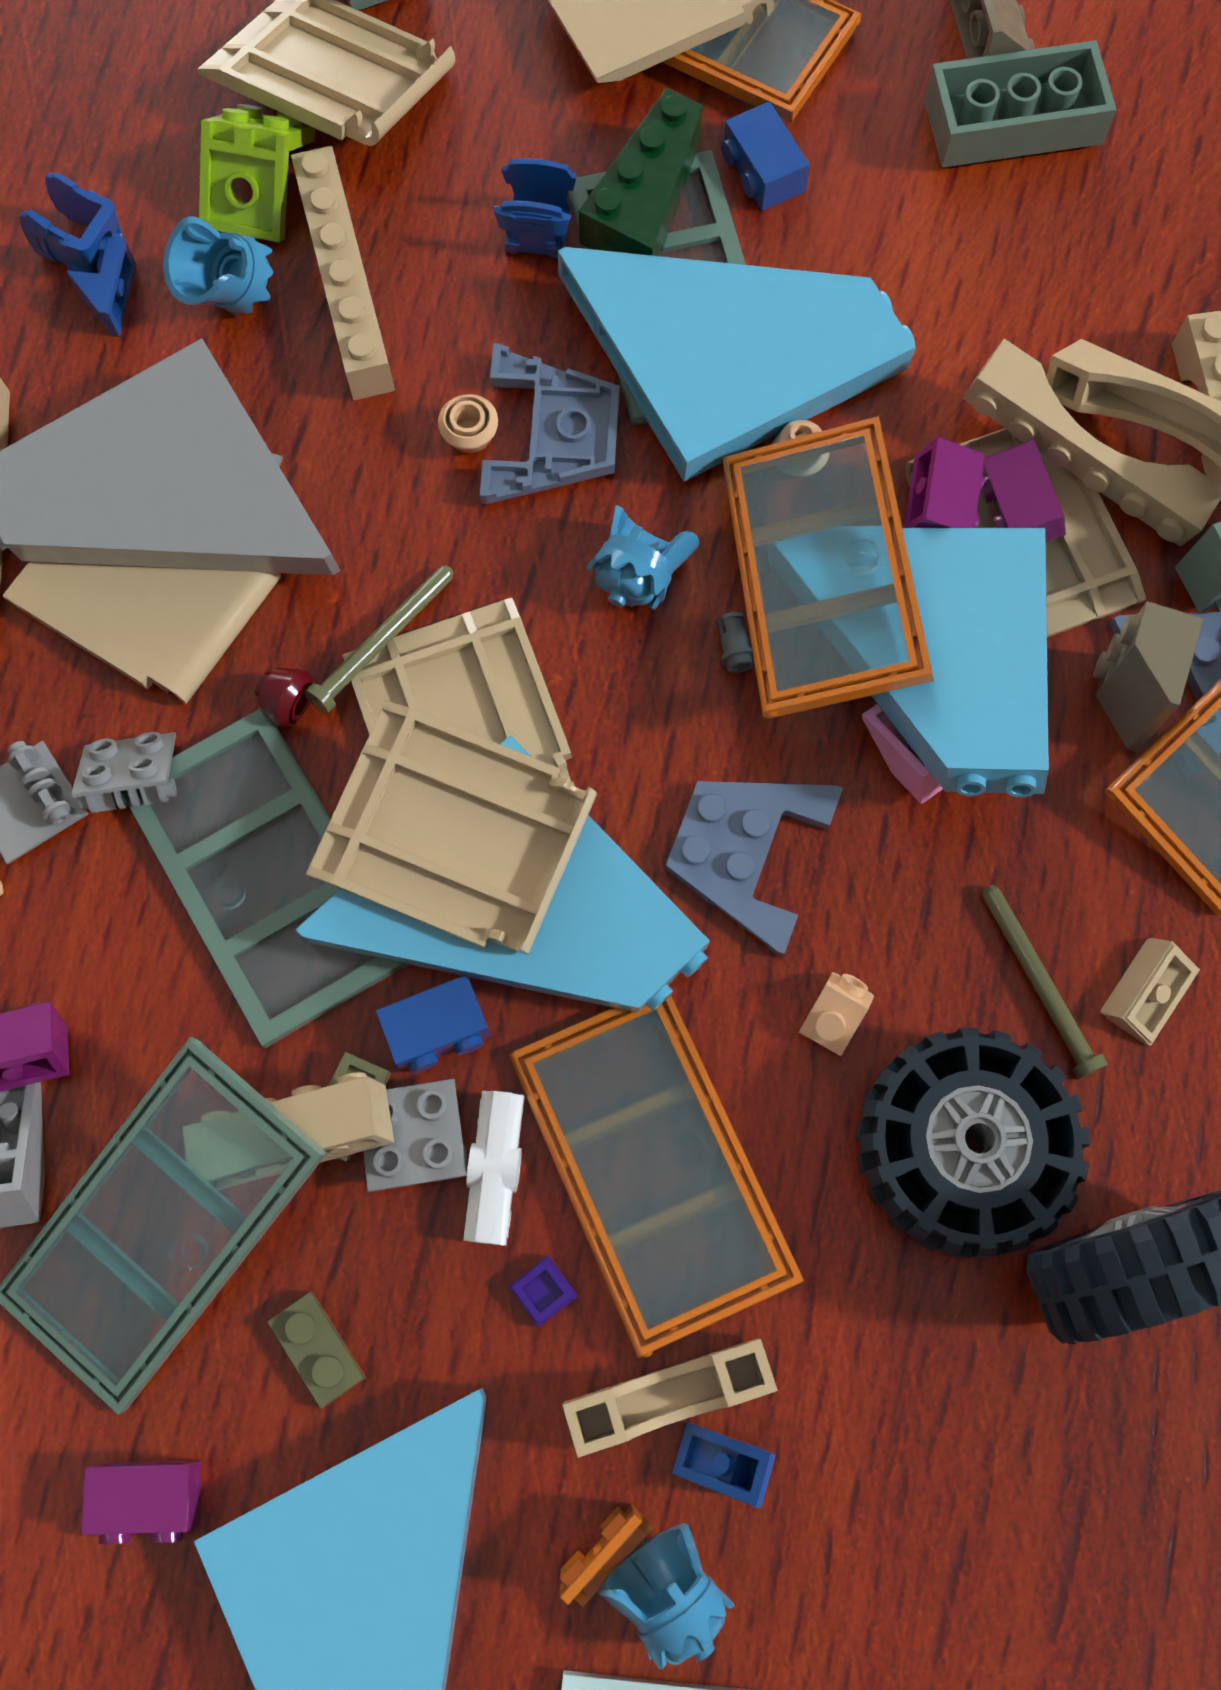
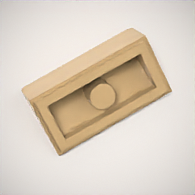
M1149 938L1145 941L1101 1009V1013L1112 1023L1145 1045L1151 1046L1200 969L1173 941Z

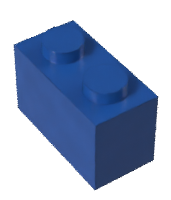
M770 101L725 121L724 141L721 142L723 157L729 166L734 165L740 175L745 194L749 198L753 197L761 211L806 192L810 164Z
M467 974L376 1010L395 1064L401 1071L410 1069L411 1074L420 1073L436 1066L439 1063L437 1057L454 1050L457 1056L473 1052L484 1045L482 1039L491 1036Z

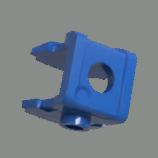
M531 158L510 159L507 165H503L501 172L506 184H511L514 193L513 201H503L502 205L493 206L499 228L505 230L507 235L505 253L517 254L522 252L549 255L551 258L558 259V250L566 247L571 219V201L568 191L574 190L576 173H573L568 165L558 162Z
M49 172L45 177V183L55 208L67 216L68 220L83 226L88 225V227L79 239L58 229L51 224V221L29 209L28 212L23 211L20 215L22 230L28 242L34 248V252L58 265L65 263L70 271L97 273V260L100 254H104L107 238H124L115 206L112 201L100 196L96 192L91 190L84 191L75 182L63 175Z

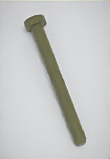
M447 565L440 566L321 685L312 683L304 691L308 701L323 714H328L336 706L333 698L452 580L453 570Z
M995 885L985 888L983 890L984 901L1078 1065L1072 1069L1077 1080L1107 1066L1108 1063L1103 1054L1094 1055L1000 888Z

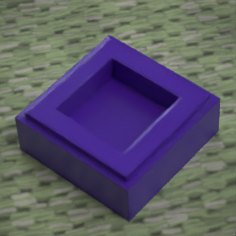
M546 1256L508 1286L538 1328L578 1297L549 1256Z

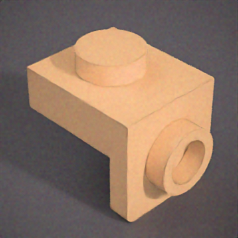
M832 972L799 1033L841 1056L867 1013L874 995L867 991L868 987L858 978L849 974L840 976Z

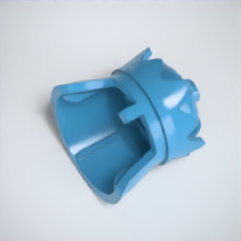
M186 217L174 228L165 248L163 260L165 281L171 294L184 304H214L235 317L238 316V312L249 314L253 311V303L267 301L271 297L266 286L268 278L273 275V269L269 265L266 256L272 253V249L257 242L253 236L228 232L219 233L209 223L200 218Z
M616 505L610 537L608 541L604 542L600 551L590 561L586 569L591 571L596 567L595 580L600 589L610 593L608 601L615 606L623 608L624 605L632 607L649 603V607L655 610L660 601H664L667 588L672 580V573L699 547L700 542L697 535L689 531L679 533L671 542L659 539L635 524L627 516L624 509Z
M685 1523L672 1526L658 1533L636 1548L607 1575L598 1590L602 1598L634 1623L637 1628V1635L643 1642L649 1659H653L660 1670L666 1666V1662L672 1665H679L693 1655L697 1661L707 1658L715 1649L712 1640L717 1636L725 1623L726 1611L724 1605L729 1609L735 1606L727 1595L714 1583L712 1578L704 1573L689 1525Z

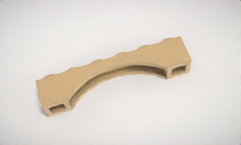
M328 146L293 154L291 158L353 400L395 391L333 147Z
M1005 338L989 357L963 396V399L970 403L979 414L992 418L1007 428L1012 436L1020 441L1028 442L1034 439L1038 450L1045 454L1051 463L1064 467L1082 479L1088 488L1101 492L1117 503L1126 514L1139 518L1155 529L1160 537L1174 542L1180 547L1202 531L1221 500V486L1190 464L1164 465L1144 462L1121 454L1095 439L1078 425L1061 405L1049 385L1042 364Z
M1083 339L1052 355L1047 380L1062 405L1079 413L1099 414L1126 419L1160 430L1193 446L1210 458L1221 469V401Z

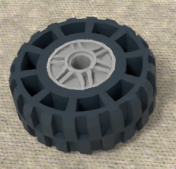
M958 1028L954 1033L944 1034L941 1031L927 1036L921 1042L909 1046L882 1070L872 1088L868 1090L862 1103L863 1111L861 1120L857 1122L855 1140L859 1141L860 1155L857 1157L860 1175L865 1174L870 1190L867 1192L874 1205H880L889 1216L887 1221L898 1232H906L916 1239V1244L930 1251L938 1250L948 1253V1256L958 1258H984L1027 1248L1030 1246V1243L1038 1238L1048 1236L1059 1226L1057 1221L1063 1214L1070 1213L1079 1199V1196L1075 1193L1078 1183L1085 1182L1087 1179L1090 1164L1083 1161V1148L1091 1146L1089 1128H1081L1077 1113L1084 1111L1078 1094L1069 1096L1062 1084L1067 1077L1056 1064L1049 1068L1039 1059L1042 1055L1039 1049L1028 1042L1022 1046L1011 1042L1010 1034L996 1030L989 1034L979 1033L977 1028ZM966 1133L975 1139L977 1144L976 1153L966 1145Z
M1221 1191L1162 1207L1151 1206L1106 1221L1100 1227L1052 1243L1029 1254L1026 1271L1049 1332L1062 1344L1092 1342L1158 1326L1172 1320L1200 1313L1215 1306H1220Z

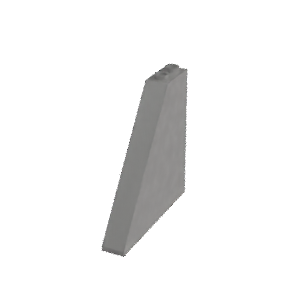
M202 338L0 451V550L3 551L9 548L21 561L334 575L341 571Z

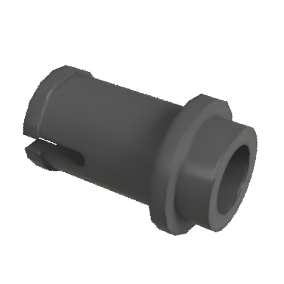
M740 612L723 614L722 618L718 617L715 621L724 652L720 660L722 665L727 667L729 673L746 672L754 666L753 651L749 645L744 615Z

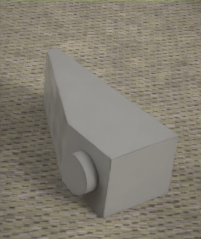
M41 1082L0 1092V1228L40 1222L45 1186Z

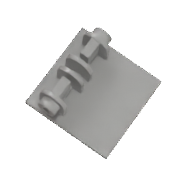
M147 732L136 738L116 741L106 738L97 740L89 745H84L71 793L72 798L78 797L80 808L82 810L89 809L91 813L115 810L117 805L119 809H125L127 807L126 790L133 807L141 805V796L144 805L167 803L169 797L177 795L174 779H168L176 733L160 734L158 732Z
M24 741L12 744L8 748L10 754L8 762L0 766V853L7 864H10L89 814L87 810L80 808L78 797L72 798L73 787L44 741L34 746L26 745Z
M455 1079L387 1089L395 1143L363 1151L368 1192L466 1177V1165H468L466 1148L463 1146Z

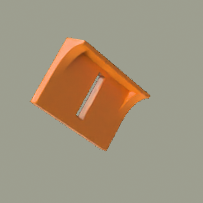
M633 1504L625 1512L617 1506L600 1525L603 1529L601 1532L603 1537L586 1556L578 1549L560 1569V1579L562 1580L560 1598L567 1605L574 1599L584 1607L599 1590L601 1583L625 1557L633 1552L654 1528Z

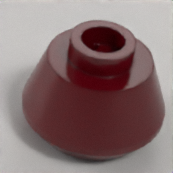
M278 667L272 672L266 671L259 679L255 689V695L259 697L258 705L276 726H292L305 713L310 702L304 695V691L314 683L309 672L301 669Z

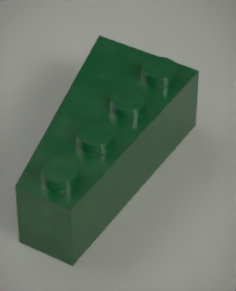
M666 87L579 209V239L581 245L592 250L652 256L660 255L667 239L672 217L676 214L683 186L687 182L701 142L703 105Z

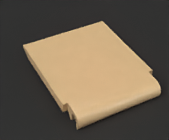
M275 0L198 68V75L339 140H343L347 136L364 145L372 146L454 66L455 53L450 46L437 58L434 52L435 41L433 38L427 42L336 0Z
M547 0L597 83L621 81L745 25V22L752 24L753 10L759 4L762 5L767 16L771 14L774 8V0Z
M1003 428L960 443V445L984 453V458L1025 442L1016 439L1007 428ZM1039 451L1065 515L1066 535L1045 542L1047 637L1144 603L1147 599L1139 572L1099 492L1088 488L1082 479L1064 467L1051 463L1046 455ZM914 460L908 461L905 466L909 486L911 484ZM980 492L977 513L979 514L977 528H995L992 516L999 514L993 501L986 504L982 492Z
M29 561L2 596L32 618L144 688L149 689L155 683L164 692H172L183 704H187L279 581L281 574Z
M512 597L394 637L351 680L369 735L384 702L388 701L412 708L498 744H501L512 735L533 758L560 768V778L570 779L566 760L572 758L571 751ZM351 651V652L342 654V655H343V658H344V661H345L354 651Z
M385 701L306 875L483 949H486L490 940L511 950L528 955L597 796V792L590 787L586 791L579 789L571 784L570 779L560 778L561 769L412 708Z

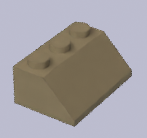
M950 0L967 59L1035 49L1034 41L1032 38L1027 37L1024 27V8L1022 5L1017 4V0Z
M1146 601L1136 616L1128 615L1120 635L1115 634L1113 636L1108 651L1101 652L1093 673L1094 678L1100 679L1095 696L1127 750L1137 753L1180 706L1204 618Z

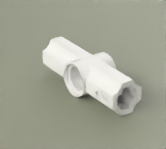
M482 1091L476 1143L471 1145L468 1160L466 1185L467 1188H470L463 1241L507 1245L511 1221L513 1193L517 1192L521 1168L522 1149L518 1147L524 1095L501 1091Z

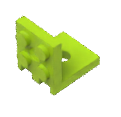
M238 104L237 109L224 108L221 115L201 120L199 218L209 223L217 231L253 236L275 242L285 240L289 151L315 142L316 128L279 111L277 116L263 115L262 107L248 104ZM237 178H244L250 183L253 196L249 202L242 201L237 197L234 190Z

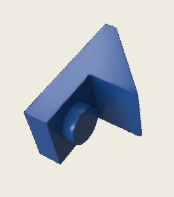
M117 237L107 238L104 254H100L97 260V273L69 270L67 274L79 296L109 334L120 337L136 262L125 238Z
M687 1422L672 1474L751 1506L761 1508L776 1454L762 1446L737 1440L703 1426Z

